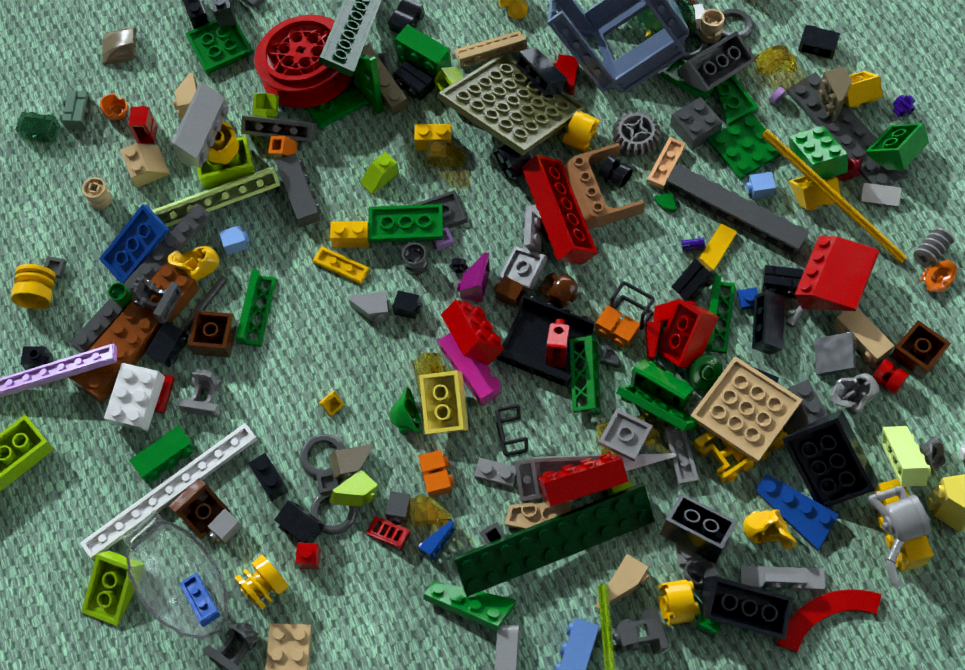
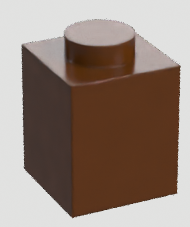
M506 276L501 281H498L494 287L496 299L516 308L525 293L523 284Z

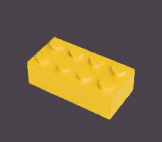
M894 479L879 483L872 495L876 492L879 493L894 488V486H901L899 480ZM904 487L907 496H910L907 487ZM898 496L882 500L881 503L885 506L900 499ZM877 511L879 516L877 517V521L879 527L883 529V516ZM885 531L886 545L888 548H892L895 538ZM921 536L903 543L895 567H899L900 572L923 567L934 556L927 537Z

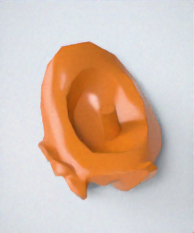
M940 261L932 267L926 268L920 278V282L925 281L926 289L931 293L943 292L954 281L957 275V266L953 261Z

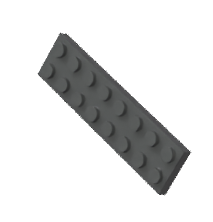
M816 72L787 89L786 93L817 127L824 126L847 152L849 158L862 159L858 172L861 173L868 183L893 186L908 176L909 173L906 169L903 171L887 170L866 155L865 151L877 138L845 103L836 121L832 122L830 116L825 112L823 102L817 96L822 78Z

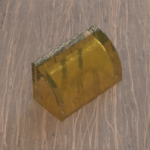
M423 352L413 362L420 397L419 375L444 372L440 353Z

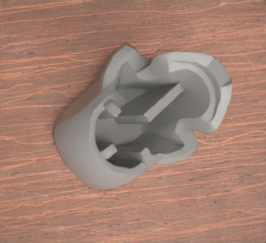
M863 373L853 378H841L836 381V385L831 392V399L835 405L849 408L851 412L857 414L867 403L879 395L880 389L873 376Z

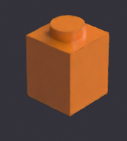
M271 136L268 154L279 159L293 155L297 152L298 142L287 136Z

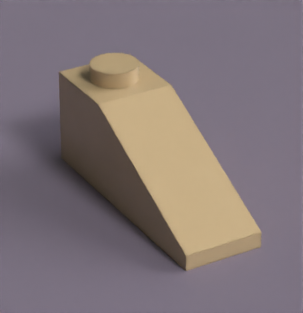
M626 554L608 584L609 587L607 588L609 590L607 591L610 594L608 595L610 596L608 598L610 603L608 604L612 605L636 590L640 584L644 585L649 577L647 573L648 566ZM598 600L597 604L595 605V611L599 613L600 606Z

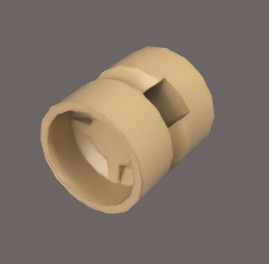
M709 9L702 14L699 37L702 41L716 43L721 39L725 20L722 12L716 9Z
M93 177L84 182L82 192L92 208L101 210L110 205L112 195L102 179Z

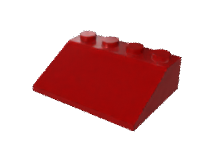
M819 236L795 292L801 308L857 311L879 255V250L837 236Z

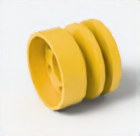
M37 264L18 266L15 271V284L12 287L11 301L27 309H46L50 307L53 296L52 289L56 279L55 272Z
M261 554L251 563L256 572L252 574L244 569L243 572L248 577L245 581L239 574L234 578L237 580L239 589L250 602L264 610L266 606L261 601L263 597L269 603H272L273 600L269 595L271 590L280 596L290 586L273 565Z

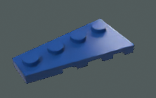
M767 473L756 489V492L774 509L780 510V514L804 538L817 550L820 549L839 514Z

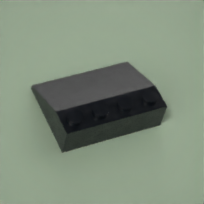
M843 410L824 416L782 438L811 497L819 504L830 507L875 491L879 481Z

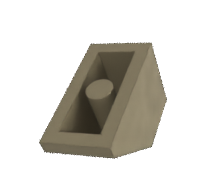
M372 444L332 452L329 458L334 478L349 479L354 473L359 471L373 448Z

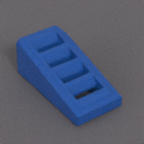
M450 520L418 546L419 552L433 560L456 530L454 522Z

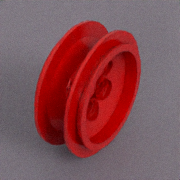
M321 15L296 16L274 26L259 42L254 57L255 68L262 79L265 91L269 94L278 95L279 104L292 108L318 106L338 96L352 80L353 76L344 75L339 71L318 63L335 22L333 19Z

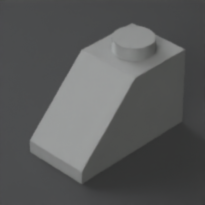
M386 291L348 296L350 306L368 320L381 323L386 319H390Z

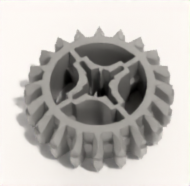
M630 110L629 115L624 113L614 123L612 140L615 144H620L621 153L626 150L627 156L630 152L633 153L634 157L637 153L643 156L644 151L649 154L659 144V138L661 137L660 125L657 124V119H653L652 114L646 116V112L639 114L638 110L633 114Z

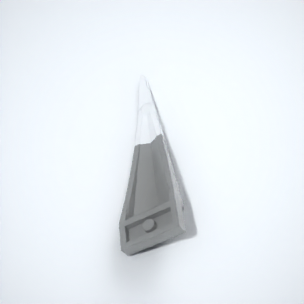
M639 454L635 462L621 455L617 456L622 458L625 470L628 471L673 458L677 454ZM599 455L550 456L515 460L520 501L543 498L538 478L542 477V473L550 470L558 472L561 471V467L573 464L574 467L580 465V461L592 458V461L599 459Z

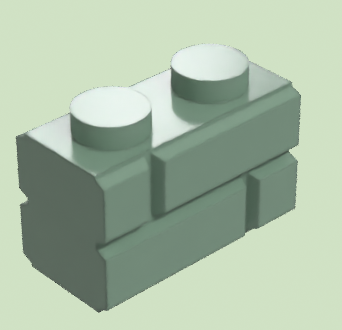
M68 90L67 97L63 99L64 111L60 113V121L66 129H87L92 104L89 92Z

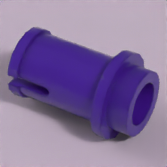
M698 236L696 239L681 240L682 252L698 249L702 251V249H705L704 237L700 238Z

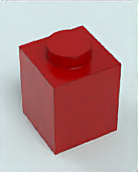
M297 543L295 563L299 569H319L321 549L318 543Z

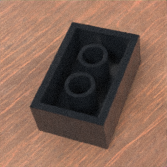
M681 493L667 516L660 535L716 564L732 535L737 521Z

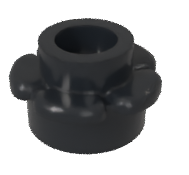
M454 258L449 267L455 273H463L468 268V265H466L467 261L465 259Z

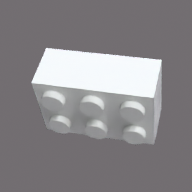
M122 363L104 419L111 424L148 432L165 376L156 370Z

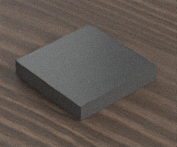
M853 332L815 339L817 376L856 370L855 334Z

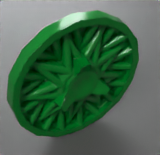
M704 354L698 356L692 362L689 370L693 386L700 390H710L723 373V366L720 360L713 355Z

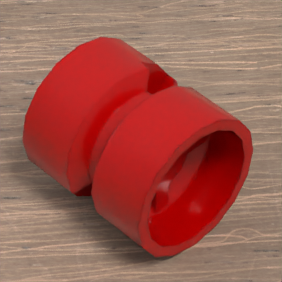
M884 359L873 374L878 385L884 384L885 389L893 395L897 393L909 376L901 368L895 369V365L887 359ZM887 373L892 374L889 380L885 377Z

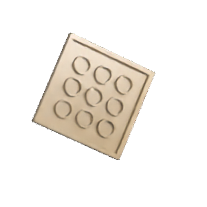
M735 356L690 415V419L695 420L699 425L758 463L803 399Z

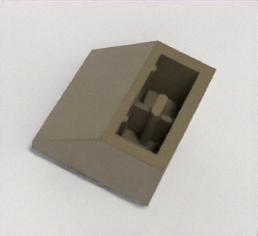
M845 66L824 72L819 90L817 91L818 99L823 102L825 112L830 116L832 122L836 121L852 82Z

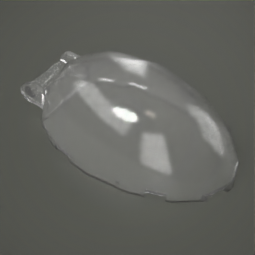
M153 510L151 516L130 534H125L122 537L129 547L126 549L125 558H127V572L135 588L134 591L141 603L161 624L173 629L181 636L204 639L219 633L228 618L229 598L223 574L211 552L191 532L172 522H165L159 513ZM157 522V525L153 529H151L146 535H144L139 541H137L136 543L133 542L150 526ZM195 573H198L221 614L220 617L205 627H202L180 586L181 582Z

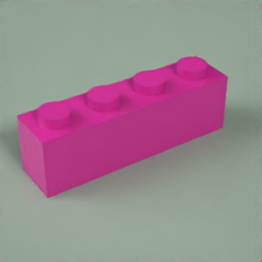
M451 333L438 340L439 348L453 368L463 372L464 383L481 406L500 395L501 383L497 377L491 376L489 373L490 368L487 364L464 357Z

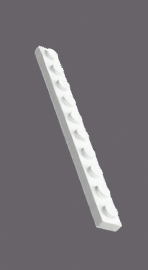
M244 423L84 539L80 544L88 556L94 560L97 554L108 550L175 501L198 478L200 480L205 479L257 441L256 436Z

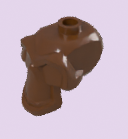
M552 272L545 277V280L539 286V293L550 296L547 303H552L560 309L567 306L570 302L574 303L579 295L577 293V283L569 274L558 277L555 272Z

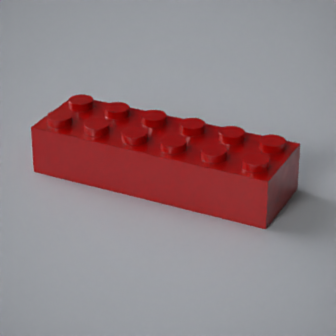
M535 155L522 166V170L529 185L530 193L536 203V208L541 216L542 224L548 234V239L553 247L554 255L558 261L582 265L598 252L563 164L560 160Z

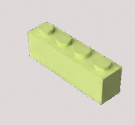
M907 426L883 427L882 447L900 485L903 487L927 486V479L931 476L930 465L926 464L925 456L921 454L919 444H916L914 441V435L910 433Z

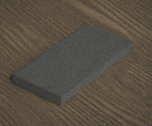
M455 190L413 204H442L443 228H452L468 222ZM402 241L397 243L398 246H401L412 241Z

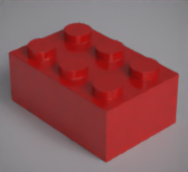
M455 299L441 314L464 357L489 365L504 350L500 343L501 339L494 333L492 324L486 319L484 310L479 306L475 307L468 302Z

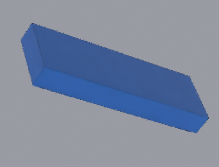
M198 573L193 574L180 583L202 627H205L221 616Z

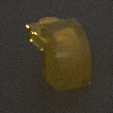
M772 46L755 56L758 72L768 76L774 74L779 69L789 73H794L798 70L796 58L789 53L787 46Z

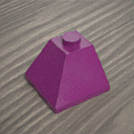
M485 252L463 274L462 281L459 280L457 292H460V299L483 302L490 273L489 253Z

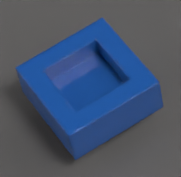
M757 288L738 290L737 295L741 310L754 308V297L758 295Z

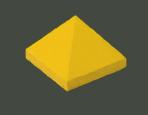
M334 390L319 402L329 417L333 416L345 405Z

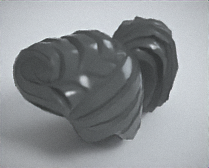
M938 437L931 438L920 447L921 454L925 456L926 464L930 465L932 471H939L940 467L946 463L943 441Z

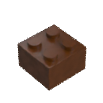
M195 310L188 342L191 352L195 355L230 358L237 327L234 315L231 313Z
M918 320L896 345L890 357L923 380L945 354L951 343Z

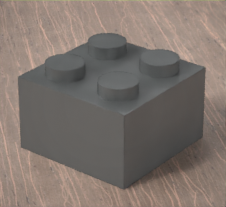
M699 97L671 114L670 126L692 151L707 142L709 137L721 131L723 122L707 103Z

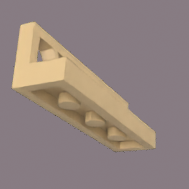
M516 31L456 49L454 53L460 68L494 59L502 53L508 55L527 49L525 35L521 34L520 31Z

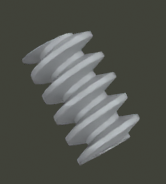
M936 227L923 240L922 244L918 246V249L914 251L913 256L917 262L925 267H928L930 264L934 265L942 257L941 254H945L946 249L950 248V244H953L955 239L944 228Z

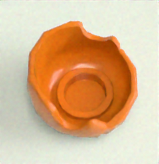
M109 94L100 100L102 114L107 119L116 121L123 119L127 115L129 106L124 98L120 99L116 94Z

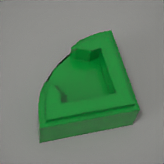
M673 193L654 196L658 206L667 211L676 212L677 208Z

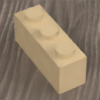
M858 308L857 311H844L836 317L833 324L839 334L853 332L855 334V349L857 348L862 358L873 366L888 356L895 346Z

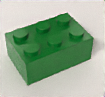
M407 24L395 38L398 60L402 64L407 60L433 79H435L440 68L452 67L450 49Z
M824 126L815 127L814 129L789 136V148L796 156L798 155L801 161L805 162L806 166L808 165V167L812 168L813 172L815 171L822 180L848 172L847 152Z

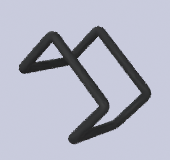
M622 281L611 297L610 307L616 309L622 299L644 310L640 318V330H642L653 315L650 307L654 303L655 298L632 284ZM624 285L651 299L646 307L625 295H621L615 304L614 300Z
M515 404L497 408L495 410L496 425L503 454L511 456L527 452L529 450L528 438L523 437L506 441L502 423L521 418L520 405ZM516 408L517 416L506 419L500 418L499 412ZM524 441L525 449L511 452L506 451L505 445Z

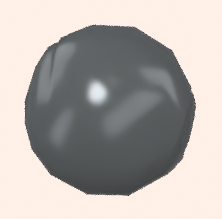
M699 558L694 562L690 560L686 564L683 576L687 581L693 582L694 589L703 590L706 577L717 576V570L712 562L705 558Z

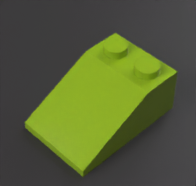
M112 551L97 554L81 613L118 626L139 584L144 563Z

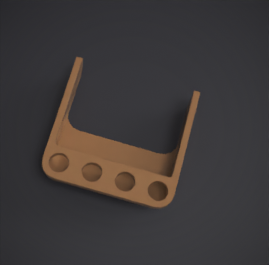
M619 143L576 155L563 165L589 230L644 213V200L618 208L607 206L590 167L592 164L605 161L610 155L619 157Z

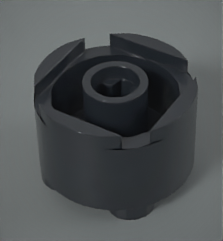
M505 143L496 148L492 154L493 160L501 167L500 172L502 176L513 181L524 175L522 166L532 159L529 152L521 155Z

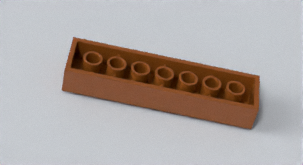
M168 262L150 280L160 290H167L171 281L177 283L182 290L179 300L166 321L170 324L200 290L193 278L176 267L171 266ZM153 295L150 301L159 303L161 297ZM132 301L90 349L93 350L114 343L117 346L116 363L70 376L68 378L71 382L102 404L113 391L121 364L126 363L135 366L143 357L163 323L158 322L155 318L154 310L146 307H137Z

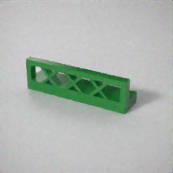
M255 269L251 271L236 338L239 344L262 347L277 279L276 277L261 276L260 271ZM261 282H271L270 288L263 292L260 288ZM264 296L267 303L259 308L256 304L257 300ZM260 313L263 316V321L255 325L252 321L253 317ZM256 330L259 333L258 341L248 340L249 334Z
M716 275L711 288L709 311L716 316L718 315L717 322L722 320L726 324V328L719 332L714 327L704 351L727 354L735 283L721 282L722 275ZM720 287L731 288L730 294L723 297L720 294ZM721 303L728 307V311L724 314L717 310L718 305ZM720 337L724 342L723 348L713 347V340Z
M592 335L570 339L572 411L574 413L590 411L593 415H600L598 343ZM584 343L585 348L580 354L575 351V344ZM582 359L585 361L586 366L580 372L576 369V365ZM583 377L586 379V385L580 390L577 387V382ZM584 395L587 398V405L578 407V400Z

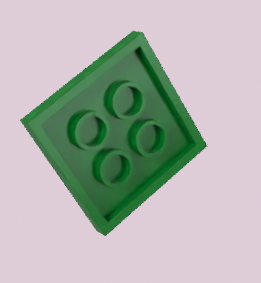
M214 20L185 33L206 75L254 54L237 21L236 25L220 29L217 20Z
M752 113L719 131L707 140L739 180L782 155L773 146L769 145L768 141L762 138L763 136L761 135L766 129Z

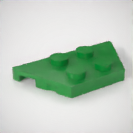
M360 55L354 71V84L375 112L380 114L384 111L377 58L375 56L369 58L368 55Z

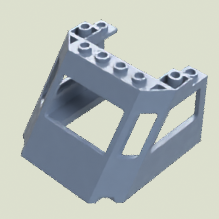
M550 0L549 26L601 91H606L610 88L617 89L621 93H627L685 55L684 44L685 39L689 36V29L675 0H602L586 12H584L576 0ZM649 7L664 29L617 60H614L605 36ZM584 37L595 38L604 61H601Z

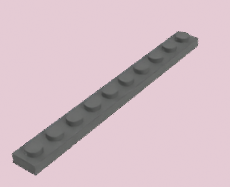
M197 203L125 281L124 285L130 290L137 278L141 279L144 276L146 280H151L160 268L168 262V256L176 250L180 252L211 219L212 215ZM110 298L70 343L82 353L89 351L127 306H119Z

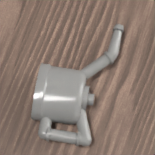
M894 486V488L870 495L868 501L883 516V530L895 538L890 553L886 557V567L893 586L896 588L901 586V582L899 581L895 564L903 543L921 536L930 535L931 526L919 498L916 495L907 496L903 486ZM898 496L900 499L885 506L881 503L882 500Z

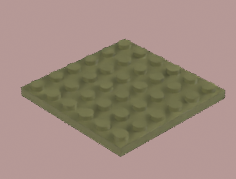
M504 53L438 93L437 99L521 155H525L569 124L577 110L585 112L586 109L585 105L564 92L545 97L515 66L516 61Z

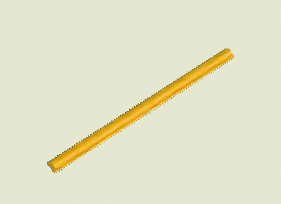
M767 129L761 135L764 140L768 141L769 145L782 154L783 158L785 157V159L789 160L788 162L792 163L795 169L797 168L800 173H803L802 175L806 176L807 180L811 181V183L813 182L814 186L820 189L819 191L822 190L823 194L827 195L830 201L832 200V202L836 203L837 207L840 206L839 208L843 209L844 213L848 214L849 218L855 221L854 223L857 222L858 226L862 227L863 231L869 234L868 236H873L875 238L874 241L876 240V242L880 243L879 246H883L884 250L887 249L889 251L888 254H892L895 260L898 259V263H902L907 258L873 224L867 221L864 216L862 217L859 211L857 212L850 203L848 204L847 200L843 199L829 184L827 185L826 181L822 180L815 171L813 172L812 168L808 167V165L806 166L805 162L801 161L798 155L796 156L791 149L787 148L786 144L784 145L782 141L780 142L779 138L773 135L774 133Z

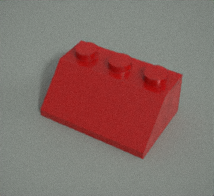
M678 299L656 352L677 366L690 369L694 359L703 355L719 317L704 308Z

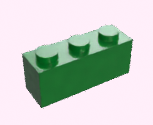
M178 425L129 461L147 484L157 480L165 470L174 468L176 462L180 459L189 457L196 448Z

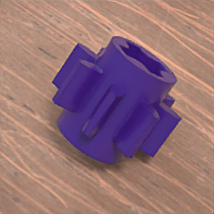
M900 95L893 102L895 107L893 112L898 117L903 115L908 117L916 108L913 105L915 100L910 95L905 97Z

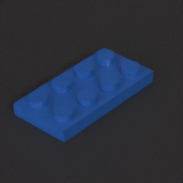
M142 204L99 260L120 283L124 284L154 251L170 229L147 205Z

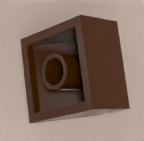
M199 478L169 505L200 539L210 531L208 525L224 509L230 512L229 508L209 486Z

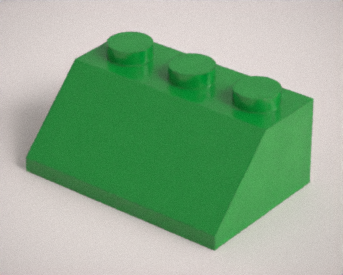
M924 123L890 125L865 151L866 155L887 170H905L929 143Z
M643 359L632 369L631 385L643 389L681 411L684 410L693 396L695 388L689 382L679 380L673 373L658 368V365L652 361Z

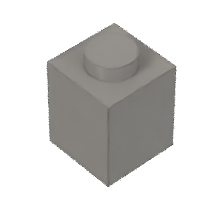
M224 509L208 525V528L211 530L209 535L215 541L219 542L221 540L226 544L242 528V525Z

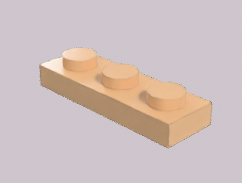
M669 137L647 178V183L664 190L667 178L677 165L686 147L685 142Z

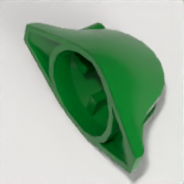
M406 387L401 397L390 410V420L393 425L399 428L401 434L410 430L419 434L421 433L419 411L411 389Z

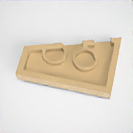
M573 500L551 507L547 503L509 505L505 526L524 530L571 511Z

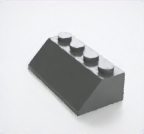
M735 31L688 60L678 71L687 85L707 92L755 62L756 58L739 33Z
M808 379L787 389L803 399L783 427L788 435L828 415Z

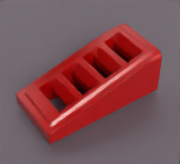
M661 321L646 323L647 361L654 362L662 326Z
M377 516L374 517L366 531V535L399 551H402L411 534L410 530ZM377 523H380L381 525L377 533L373 532ZM385 526L388 527L384 535H380ZM391 529H393L394 532L391 538H387ZM398 532L401 533L399 539L394 541Z

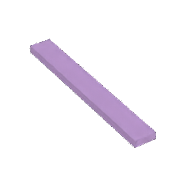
M113 343L0 378V398L116 363L117 346Z

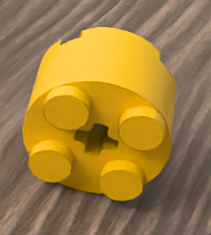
M577 110L568 125V131L564 135L563 143L586 153L591 145V139H594L598 132L597 128L600 120Z
M222 121L221 130L215 136V143L209 149L207 160L226 165L238 153L239 143L231 125Z
M683 579L660 583L658 591L662 590V596H658V602L663 620L668 619L666 625L694 621L695 615L699 614V605L697 601L694 602L693 582Z

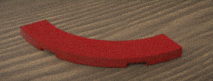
M847 589L816 597L802 606L791 617L786 639H778L776 646L797 653L808 631L821 620L836 613L848 611L876 615L882 594L866 590Z

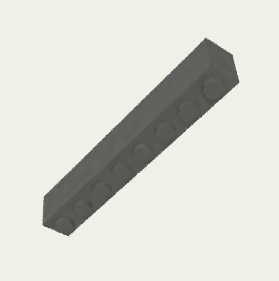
M677 164L666 180V190L795 257L807 240L809 231L804 227L795 225L785 217H780L772 213L771 210L756 205L752 200H747L739 196L738 193L723 188L719 183H714L705 176L692 172L688 167Z

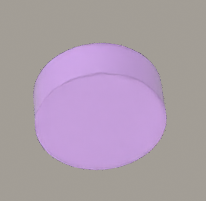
M779 87L771 95L769 101L773 105L777 104L785 96L786 91Z

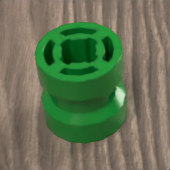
M117 282L110 286L108 295L117 305L124 307L132 302V293L124 284Z

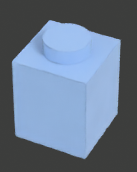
M772 172L750 175L749 182L746 183V190L748 194H751L752 199L774 196L776 185Z
M240 225L219 232L227 255L248 248L247 242L250 240L247 231H242Z

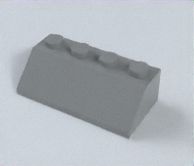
M203 82L199 83L172 141L180 163L201 168L203 163L207 161L209 149L214 145L215 136L221 130L224 116H227L229 112V106L225 97Z

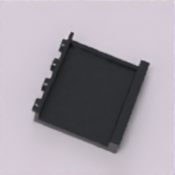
M523 295V303L502 345L504 350L496 358L498 361L568 388L571 382L570 339L591 336L594 331L595 322L589 317H581L575 315L570 310L557 308L552 303L541 302L534 296L528 297ZM557 319L565 320L566 325L569 326V342L565 368L546 365L549 327ZM584 343L575 344V351L580 354L585 348Z

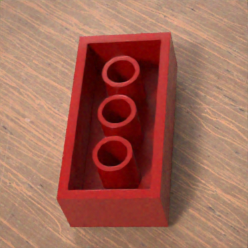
M607 452L599 455L600 458L593 461L592 458L580 461L581 464L574 467L573 464L561 467V471L554 472L550 470L542 473V477H539L538 481L544 501L551 507L629 482L622 458Z

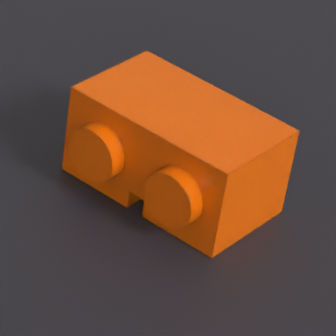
M607 305L595 323L597 334L603 338L608 337L612 339L619 347L629 348L640 331L641 323L627 315L621 320L622 313Z
M442 450L418 455L428 497L432 498L451 493V486L454 485L452 474H448L446 470L447 467H450L447 455L443 456Z

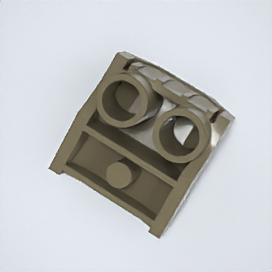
M135 26L104 34L102 49L104 65L123 63L136 58L135 43L137 41V29Z

